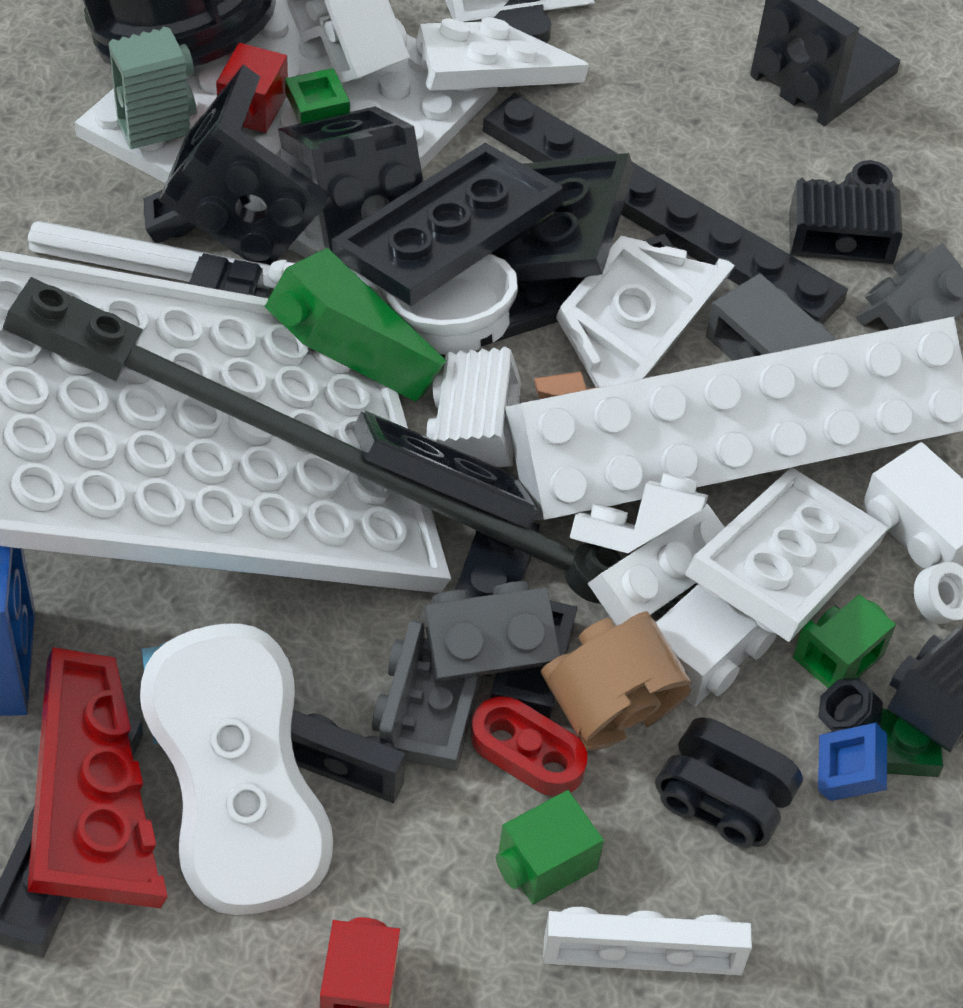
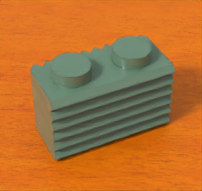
M164 26L160 31L153 29L150 33L143 31L140 36L132 34L130 38L122 36L119 41L112 39L109 42L117 123L130 150L186 136L191 126L189 122L190 116L197 113L192 89L186 82L187 77L194 75L193 61L187 45H179L171 29Z

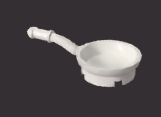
M492 254L487 255L411 307L351 269L439 354L446 355L449 351L457 354L460 350L468 353L471 349L474 351L481 349L480 340L491 334L493 342L502 337L510 324L509 309L518 291L516 272L505 260ZM279 260L272 263L268 269L269 279L277 285L285 269L295 263L287 262V260Z

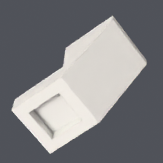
M663 473L661 483L649 481L645 484L635 525L626 523L627 512L593 504L591 513L580 512L575 515L570 538L629 553L704 509L708 495L696 492L698 481Z

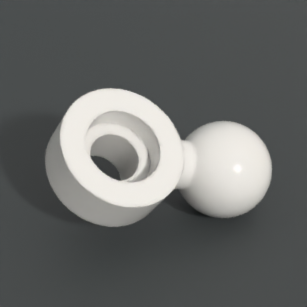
M943 562L923 569L917 576L914 584L915 602L922 615L929 621L936 624H947L963 619V567L955 562Z

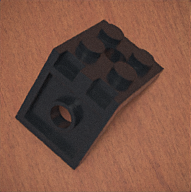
M765 0L750 76L756 81L763 76L768 77L781 86L779 95L781 98L793 106L800 101L805 102L819 112L817 122L826 126L897 74L901 60L860 34L859 27L817 0Z
M243 64L186 134L159 201L246 261L271 265L282 256L327 205L330 193L241 130L260 80L258 74ZM244 195L257 196L265 202L267 208L263 211L249 210L243 206L239 198Z
M376 106L278 128L281 148L309 166L312 181L330 193L327 205L318 215L324 246L331 251L333 238L363 220L361 217V207L367 198L380 195L384 199L385 205L423 182L414 126Z

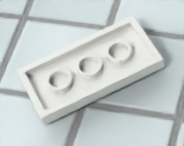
M791 467L693 556L685 575L703 586L704 590L711 596L725 600L754 619L757 625L765 631L777 634L790 642L877 549L889 527Z

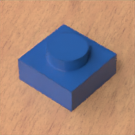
M877 723L819 735L818 791L824 797L834 801L887 790V733Z

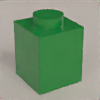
M569 790L502 824L496 862L506 883L512 889L521 887L532 905L598 870L604 839Z

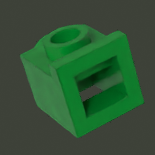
M858 594L842 609L836 605L829 608L816 624L810 619L801 629L792 658L827 688L838 679L859 678L885 655L896 623L887 617L884 610L878 604L866 600L862 595Z

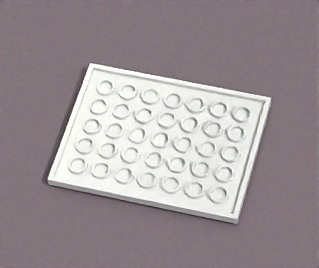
M0 251V546L441 593L451 580V576L431 509L127 367H124L118 380L114 381L2 328L8 310L30 277H33L142 328L143 331L138 341V346L360 450L361 448L353 432V427L361 411L365 412L366 410L408 428L398 392L303 345L264 307L269 298Z

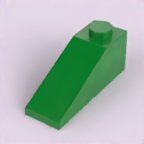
M328 248L287 267L264 306L303 345L415 402L424 396L447 361Z

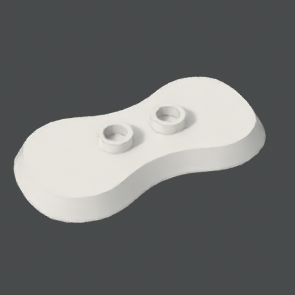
M244 624L210 625L188 631L166 642L153 653L146 664L140 689L141 710L149 730L174 765L182 791L183 812L179 837L181 871L194 895L205 906L218 913L230 915L262 913L285 907L308 896L321 884L326 876L333 854V833L329 818L324 807L301 775L292 749L291 720L295 687L291 665L280 645L269 634L254 626Z

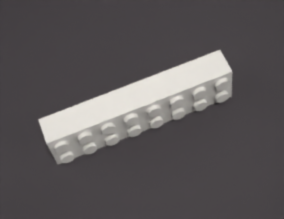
M954 317L519 403L506 406L505 411L519 481L538 510L533 520H546L592 510L593 504L607 507L640 500L643 496L645 484L649 481L661 483L663 473L698 481L697 487L963 431V361Z

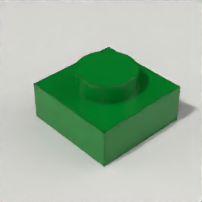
M334 68L285 78V94L299 124L350 112L349 98Z

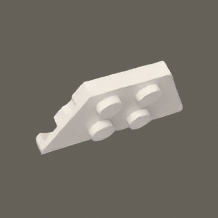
M492 17L483 18L481 22H463L448 18L443 19L441 23L420 24L416 39L418 52L422 54L420 60L422 69L429 70L426 86L430 91L582 83L585 81L589 64L586 61L517 30L503 20Z
M620 236L610 248L603 274L585 277L561 305L556 318L595 387L644 379L648 377L729 277L735 265L723 259H718L715 265L687 259V251L668 246L657 248L649 245L646 241Z

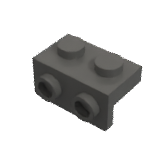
M943 243L924 253L919 248H915L895 263L893 269L897 274L893 278H885L867 292L864 297L869 303L855 318L863 326L880 317L889 329L954 317L956 320L963 312V268Z
M517 581L495 586L492 588L493 595L469 598L467 590L447 591L434 595L432 597L433 603L425 604L419 618L420 622H423L427 633L435 683L542 667L559 657L560 653L548 588L529 589L528 582Z
M410 620L405 639H396L393 643L389 658L388 674L389 676H394L389 695L380 694L378 696L373 713L372 729L373 731L380 732V737L390 742L397 750L405 752L406 761L457 771L482 676L435 683L428 639L425 638L423 622Z

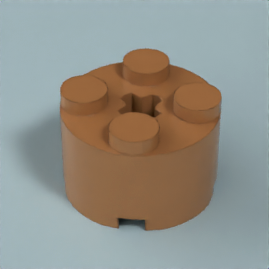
M648 611L638 613L618 626L614 624L611 618H605L592 624L579 635L582 646L572 653L555 658L541 670V674L547 682L549 689L575 733L589 751L604 749L626 739L624 729L630 728L642 721L648 728L679 706L692 691L689 686L692 682L686 670Z

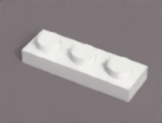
M706 504L704 509L660 534L587 584L616 626L644 611H648L651 615L697 583L685 575L692 558L725 527L711 507Z
M571 907L561 912L549 911L544 935L543 964L742 975L752 949L751 923L732 922L729 918L721 915H704L694 920L665 918L662 914L654 911H637L628 916L599 914L594 909L587 907Z

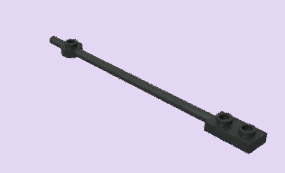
M30 277L8 310L2 329L114 381L118 380L124 367L134 370L564 571L569 587L578 596L589 602L601 604L587 583L622 560L616 550L590 543L582 544L574 550L538 532L524 528L365 460L362 450L138 346L137 344L143 331L142 328L33 277ZM675 597L653 613L663 617L681 599Z

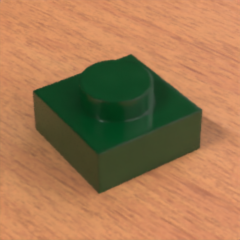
M882 709L881 724L879 726L887 733V774L939 777L944 767L942 747L889 710Z

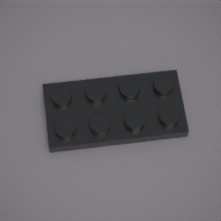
M485 142L333 238L332 252L346 266L411 307L562 206L564 187Z

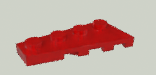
M52 647L47 659L27 892L161 909L168 895L163 875H158L153 853L156 847V840L151 820H146L140 793L143 781L139 762L133 761L128 738L131 726L116 657Z

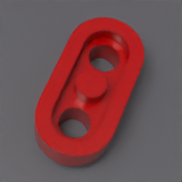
M500 696L490 698L481 703L475 710L472 718L471 741L475 750L483 758L544 795L557 796L567 790L571 793L581 785L585 776L588 755L585 745L576 735L521 701L511 697ZM502 730L510 733L512 738L501 741L494 738L492 733ZM551 762L558 763L564 768V771L558 773L550 772L544 768V765Z

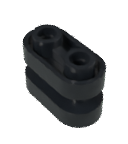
M705 717L693 719L679 740L678 748L681 755L669 757L655 780L656 789L661 795V802L669 811L680 817L691 818L694 816L715 827L726 841L737 847L765 846L770 841L781 821L778 808L789 806L803 783L800 769L782 753L717 720Z

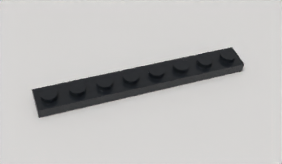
M513 93L483 119L482 132L532 162L618 154L516 93ZM633 163L634 173L621 212L622 216L656 236L665 234L674 247L687 251V255L699 262L715 265L718 259L731 262L735 266L727 279L739 286L759 273L762 274L775 287L783 290L811 318L821 324H824L845 302L848 288Z

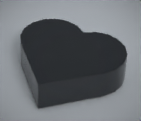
M509 0L504 6L540 0ZM543 4L501 10L494 17L545 43L551 37V20L547 15L543 14Z

